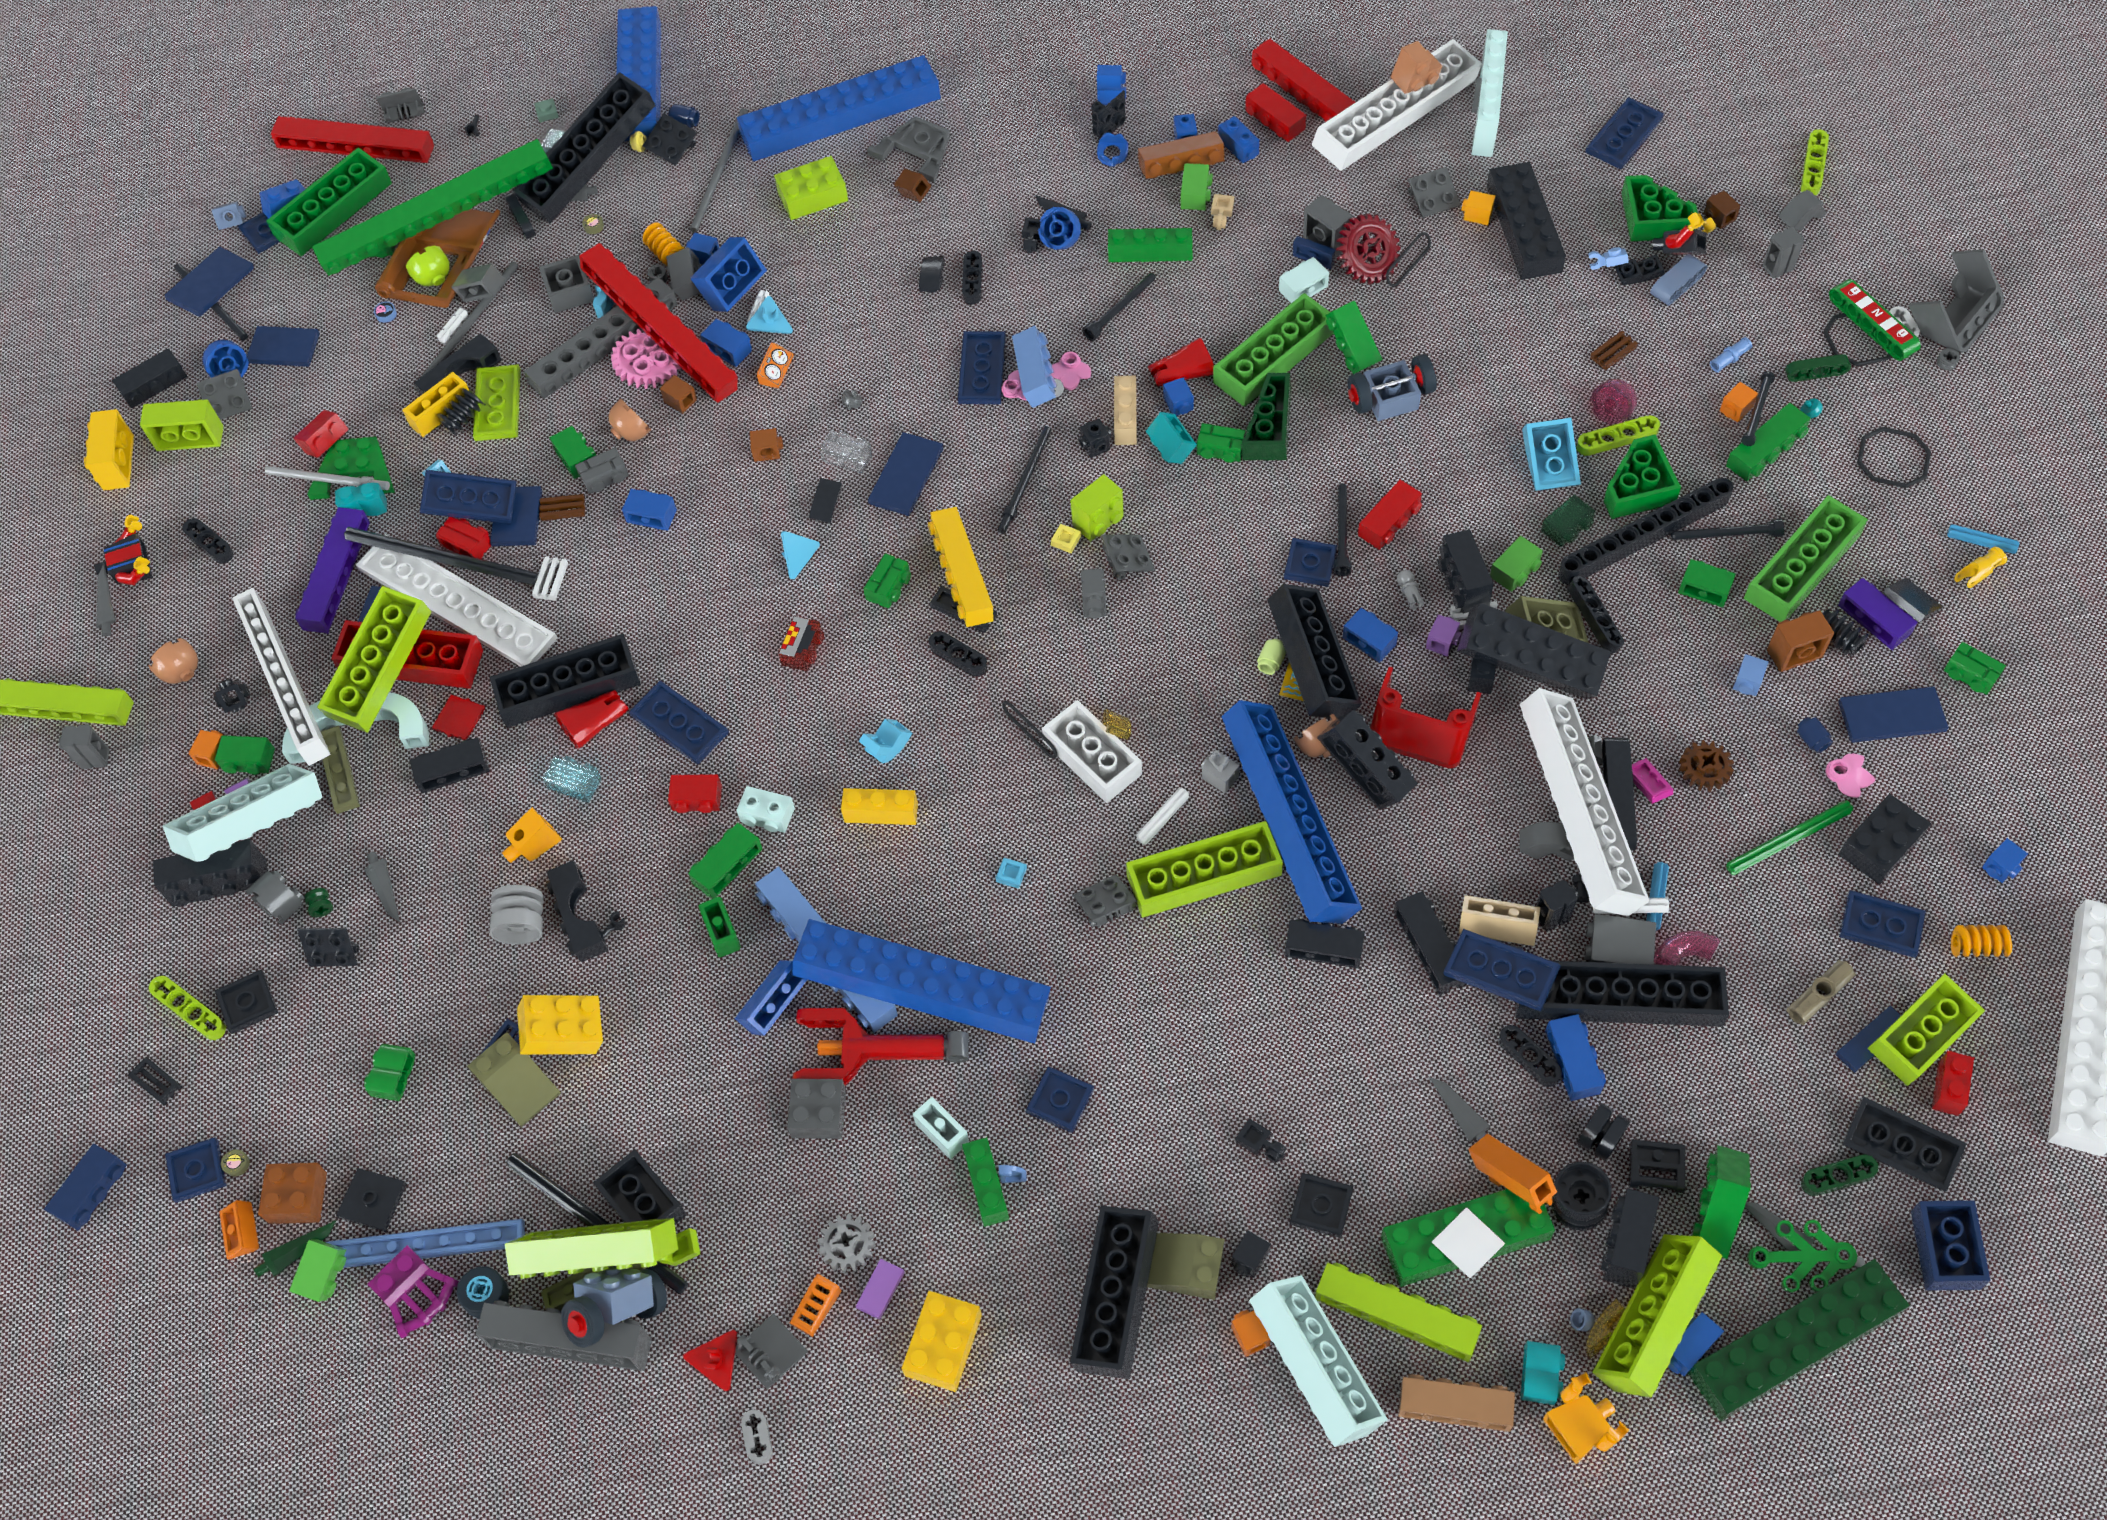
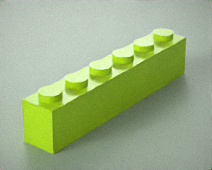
M10 678L0 680V715L125 726L134 704L127 692L120 688L112 690L103 689L98 686H92L91 688L81 687L76 684L67 686L54 682L45 684L32 680H27L26 682L16 681Z
M1326 1264L1315 1293L1317 1301L1469 1363L1483 1326L1478 1324L1476 1319L1467 1315H1462V1317L1451 1313L1448 1307L1437 1304L1433 1306L1428 1304L1421 1296L1410 1294L1409 1296L1399 1292L1400 1289L1394 1285H1381L1374 1282V1279L1367 1274L1359 1273L1357 1275L1349 1272V1269L1342 1264Z

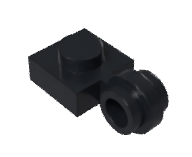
M1025 218L1022 238H1024L1023 250L1027 251V253L1032 254V252H1036L1038 240H1041L1038 234L1041 222L1038 218Z
M1250 1118L1235 1138V1143L1257 1156L1263 1148L1266 1149L1265 1156L1275 1163L1283 1160L1286 1156V1147L1276 1140L1272 1143L1268 1141L1272 1136L1271 1131Z

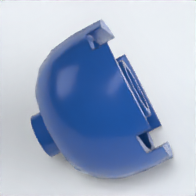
M1053 207L1047 210L1040 219L1041 225L1040 229L1038 228V234L1045 246L1055 250H1066L1074 246L1081 234V224L1079 218L1071 210L1063 207Z
M231 340L214 341L208 345L202 357L204 369L211 378L238 369L240 376L243 377L249 365L244 350Z

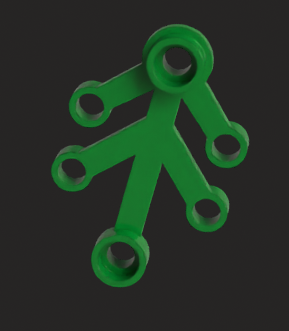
M1783 1220L1776 1225L1777 1235L1786 1238L1800 1251H1768L1762 1246H1756L1747 1254V1262L1754 1269H1763L1769 1263L1802 1262L1791 1275L1786 1276L1782 1280V1288L1788 1293H1793L1799 1289L1800 1282L1817 1262L1829 1263L1820 1275H1815L1810 1279V1288L1815 1292L1826 1288L1828 1281L1839 1269H1850L1857 1262L1855 1248L1846 1242L1836 1243L1822 1231L1821 1224L1816 1220L1807 1221L1803 1226V1231L1808 1237H1814L1827 1250H1816L1794 1231L1791 1222ZM1784 1224L1789 1227L1788 1234L1781 1232V1225ZM1809 1224H1814L1817 1227L1816 1233H1811L1808 1230ZM1840 1251H1845L1848 1254L1847 1260H1842L1839 1257ZM1757 1252H1761L1764 1255L1765 1259L1763 1262L1756 1260L1755 1254ZM1787 1279H1791L1795 1282L1794 1289H1790L1787 1287ZM1815 1279L1822 1280V1288H1817L1814 1285Z

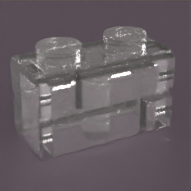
M829 431L819 450L822 461L858 473L864 472L872 457L871 444L866 439L850 437L843 431L838 433Z

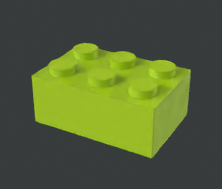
M832 156L774 175L777 192L790 220L848 201L845 182Z
M208 400L143 404L140 421L141 428L156 451L221 447L224 426Z

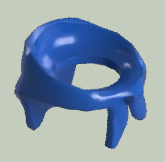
M1105 133L1100 138L1097 146L1099 161L1110 167L1124 162L1128 156V142L1121 133L1117 135ZM1108 146H1117L1120 149L1119 156L1109 159L1104 155V150Z

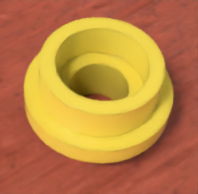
M636 131L630 136V145L634 151L637 150L638 152L645 150L642 145L647 139L641 131Z

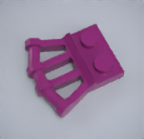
M407 1245L367 1285L390 1308L398 1334L401 1338L409 1336V1332L424 1325L429 1326L433 1322L432 1318L439 1311L443 1312L447 1308L446 1304L454 1287L457 1288L459 1281L432 1270ZM426 1276L445 1283L438 1297L422 1281ZM416 1286L432 1302L425 1311L408 1295ZM403 1300L418 1317L405 1323L398 1304Z

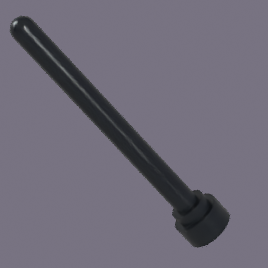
M1154 273L1148 274L1099 320L1085 325L1082 329L1084 336L1090 341H1095L1101 335L1102 328L1156 279V275Z
M1344 483L1338 485V557L1333 563V572L1338 576H1347L1352 572V562L1347 557V486Z
M1780 518L1771 519V522L1761 525L1673 531L1671 539L1686 540L1764 533L1772 535V537H1783L1784 522Z

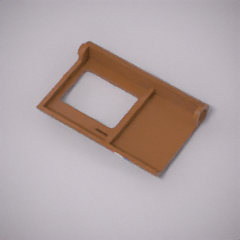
M473 209L463 211L451 219L442 221L430 229L417 233L414 237L401 241L375 285L377 294L382 298L442 308L449 307L456 294L452 288L461 271L469 269L499 217L500 210L496 209L495 213ZM435 245L439 246L445 254L459 256L436 296L403 291L411 277L407 272L406 264L415 253L419 252L421 255L426 252L424 248Z

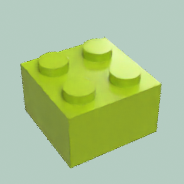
M1105 474L1100 476L1071 499L1072 526L1081 531V534L1090 542L1096 537L1103 535L1107 528L1117 524L1123 517V490Z

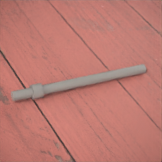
M273 466L265 467V474L350 486H360L373 482L379 483L382 490H389L390 488L388 481L374 480L373 477L363 476L362 478Z

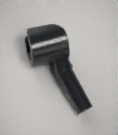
M478 115L474 116L472 123L465 126L468 137H470V133L473 131L476 137L480 135L477 129Z
M618 911L611 914V923L602 932L604 938L614 930L618 931L625 927V918L615 922L620 918Z

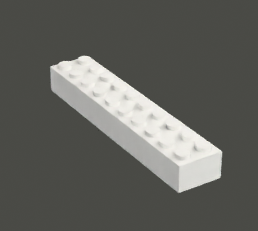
M1452 39L1431 53L1442 65L1439 79L1434 84H1428L1417 91L1404 94L1391 79L1319 126L1312 146L1342 171L1475 82L1482 63Z
M1539 688L1520 703V707L1530 732V738L1536 748L1537 757L1544 770V777L1548 781L1551 796L1557 806L1559 818L1565 828L1567 840L1570 842L1574 853V859L1582 875L1581 879L1586 886L1589 901L1593 909L1629 916L1648 903L1649 898L1576 705L1571 697Z
M2085 899L2075 912L2048 1142L2103 1157L2107 1153V904Z

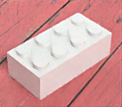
M1078 700L1042 727V734L1054 745L1057 756L1106 803L1142 775V761Z

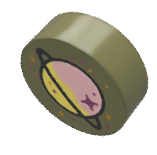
M598 214L587 215L582 221L584 230L588 234H598L604 228L603 219Z
M238 1149L227 1152L221 1161L223 1171L232 1177L241 1176L250 1165L249 1157Z

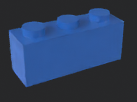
M779 960L734 1019L751 1034L765 1036L807 979L793 976V961Z
M1578 1014L1549 1021L1545 1032L1556 1063L1561 1067V1076L1570 1101L1601 1094L1604 1084H1606V1078L1603 1070L1598 1069L1596 1050L1588 1042V1029L1585 1022H1581Z

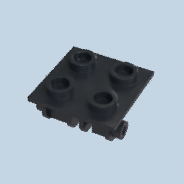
M1124 90L1106 106L1101 104L1100 101H1095L1091 106L1093 113L1092 132L1095 136H1098V143L1105 133L1112 134L1126 121Z
M663 113L642 147L676 166L687 148H694L696 145L694 137L697 132Z
M347 928L297 929L309 967L358 965L355 953H359V944H355L354 941L350 940Z

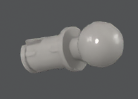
M1402 570L1397 575V583L1402 587L1401 592L1406 596L1409 607L1412 610H1417L1415 601L1419 608L1424 605V601L1418 591L1419 585L1417 582H1414L1415 576L1410 570Z

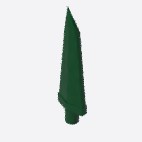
M337 1220L261 1254L265 1262L253 1268L257 1277L268 1271H271L274 1277L279 1275L281 1271L303 1256L308 1240L318 1239L323 1241L327 1238Z

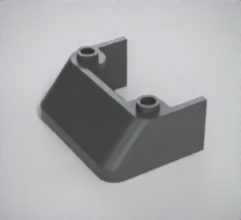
M1984 249L1952 252L1951 255L1958 269V273L1951 283L1956 297L1946 309L1942 301L1911 302L1909 304L1921 334L1946 348L1956 350L1958 353L1966 352L2004 304L2002 290Z

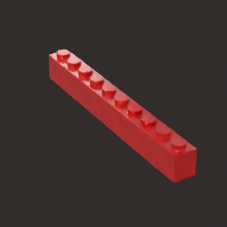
M599 243L579 255L581 270L717 403L737 391L738 376L735 371L729 369L718 355L715 356L710 351L708 345L705 342H701L690 328L682 324L680 318L677 315H673L668 310L666 304L662 301L660 302L649 288L644 287L636 275H632L627 270L625 264L619 262L609 249H605Z

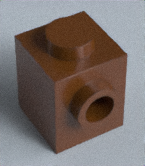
M905 168L894 183V186L903 197L920 203L931 188V185L921 173Z
M1723 190L1716 195H1711L1707 199L1703 214L1707 219L1711 217L1716 226L1722 229L1737 220L1741 205Z

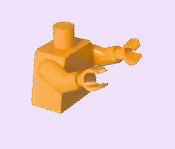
M1587 1372L1578 1377L1571 1378L1572 1382L1561 1392L1564 1404L1548 1411L1543 1418L1575 1464L1579 1463L1594 1447L1603 1452L1608 1451L1629 1432V1429L1621 1421H1619V1426L1615 1430L1606 1421V1418L1616 1412L1613 1404L1607 1398L1594 1405L1587 1395L1579 1396L1583 1386L1588 1383L1592 1384Z

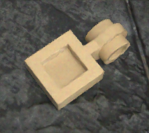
M1214 194L1211 215H1214L1213 227L1217 228V230L1225 229L1227 217H1232L1235 196Z

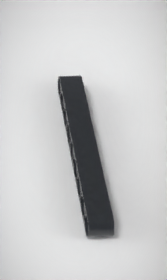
M1718 478L1565 556L1561 561L1558 573L1559 580L1563 584L1568 585L1575 576L1587 578L1670 535L1673 531H1678L1725 507L1734 489L1732 481L1727 478Z

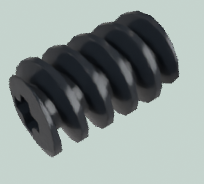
M465 388L461 389L464 396L456 395L458 403L450 401L452 409L443 408L446 416L438 414L440 422L455 436H457L455 428L460 431L463 430L461 422L469 423L466 416L474 418L475 415L472 410L480 412L481 409L478 404L486 405L472 391Z
M1827 609L1822 614L1834 631L1830 643L1835 642L1834 646L1837 649L1842 648L1844 655L1850 654L1849 657L1854 656L1864 646L1869 634L1860 637V627L1854 631L1851 630L1854 625L1853 621L1845 625L1844 622L1847 616L1844 615L1838 619V609L1832 613L1830 609Z

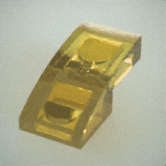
M1108 709L1103 711L1102 724L1106 726L1105 732L1128 740L1131 735L1130 719Z
M1617 1299L1602 1312L1591 1329L1586 1343L1587 1356L1590 1359L1606 1347L1611 1337L1609 1329L1619 1322L1624 1312V1306Z

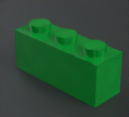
M1355 300L1325 315L1327 326L1336 337V345L1343 352L1346 358V366L1353 374L1383 360Z
M737 823L733 828H729L724 833L723 838L717 844L712 845L708 849L707 854L700 861L693 864L688 873L692 884L711 899L716 898L763 849L761 842L752 832L740 823Z
M988 1138L962 1144L984 1227L1008 1221V1211Z

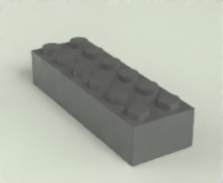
M494 1301L493 1304L484 1303L475 1335L489 1349L645 1372L652 1339L638 1321L625 1319L624 1323L618 1322L614 1325L604 1322L602 1338L589 1347L581 1348L574 1345L566 1336L561 1321L562 1311L546 1308L545 1311H538L535 1307L521 1304L519 1308L510 1307L509 1303L503 1301Z

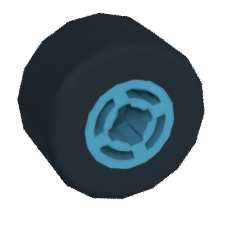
M478 1266L462 1276L457 1286L456 1295L459 1304L469 1315L480 1319L484 1303L493 1304L494 1301L508 1302L510 1291L507 1282L495 1269L488 1266Z

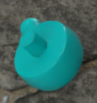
M1815 398L1806 400L1801 407V411L1811 419L1818 417L1823 410L1822 403Z

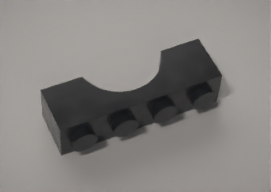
M480 333L425 375L421 376L414 382L419 396H421L452 372L459 376L464 372L473 371L477 368L493 367L502 359L497 347Z
M572 860L546 871L549 878L546 881V885L550 894H554L556 901H553V906L557 914L562 916L563 921L560 922V926L564 935L569 937L570 941L567 942V947L572 956L576 955L583 962L609 951L598 924L595 921H585L576 917L577 902L588 889L582 872L575 861Z

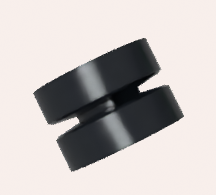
M1601 1103L1582 1132L1577 1144L1589 1151L1597 1143L1594 1155L1606 1162L1629 1127L1631 1120L1618 1114L1613 1121H1610L1614 1110Z

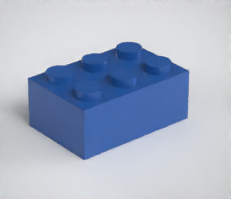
M730 237L690 279L713 311L728 312L767 270L745 237Z

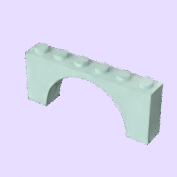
M1487 29L1480 69L1482 81L1471 155L1492 157L1499 124L1508 31Z

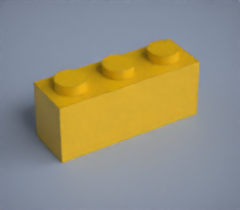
M454 372L438 382L402 410L410 427L424 437L439 426L441 422L438 414L446 416L443 408L452 409L450 401L458 403L456 395L464 396L461 389L469 390L467 384Z
M843 788L841 812L845 823L916 825L918 801L915 790Z

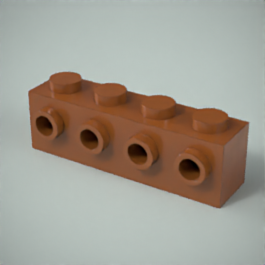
M1217 131L1138 148L1139 167L1145 178L1148 179L1183 171L1184 163L1215 165L1218 162L1224 161V143Z

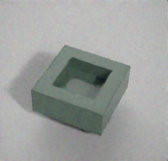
M553 98L534 103L540 123L559 118Z

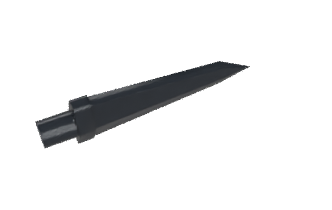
M1035 195L1039 205L1045 210L1053 207L1066 208L1075 213L1079 218L1082 228L1086 230L1091 228L1092 223L1085 220L1087 213Z

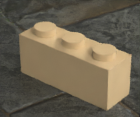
M1114 376L1115 445H1137L1136 376Z
M1464 895L1459 934L1462 933L1463 929L1490 939L1534 946L1540 907Z

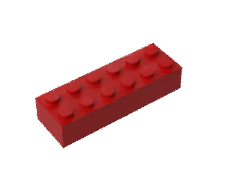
M345 620L331 658L337 669L362 622ZM422 629L396 680L471 689L484 649L476 635Z

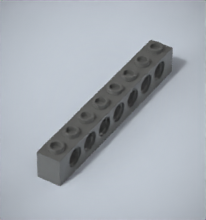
M659 277L645 286L653 292L660 302L662 301L666 304L669 311L678 305L674 291ZM616 306L524 370L528 384L545 399L613 351L612 348L616 347V341L622 342V335L628 338L630 331L635 335L637 334V329L640 331L642 329L619 306Z

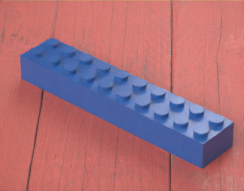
M925 55L736 118L740 135L754 162L941 99L939 81Z
M1239 700L1221 717L1234 745V750L1242 763V768L1251 784V789L1260 805L1259 808L1266 819L1277 849L1285 863L1286 871L1294 884L1295 892L1303 905L1304 913L1310 922L1343 924L1359 912L1362 906L1272 705Z
M809 919L793 959V976L1034 1044L1036 1043L1051 986Z

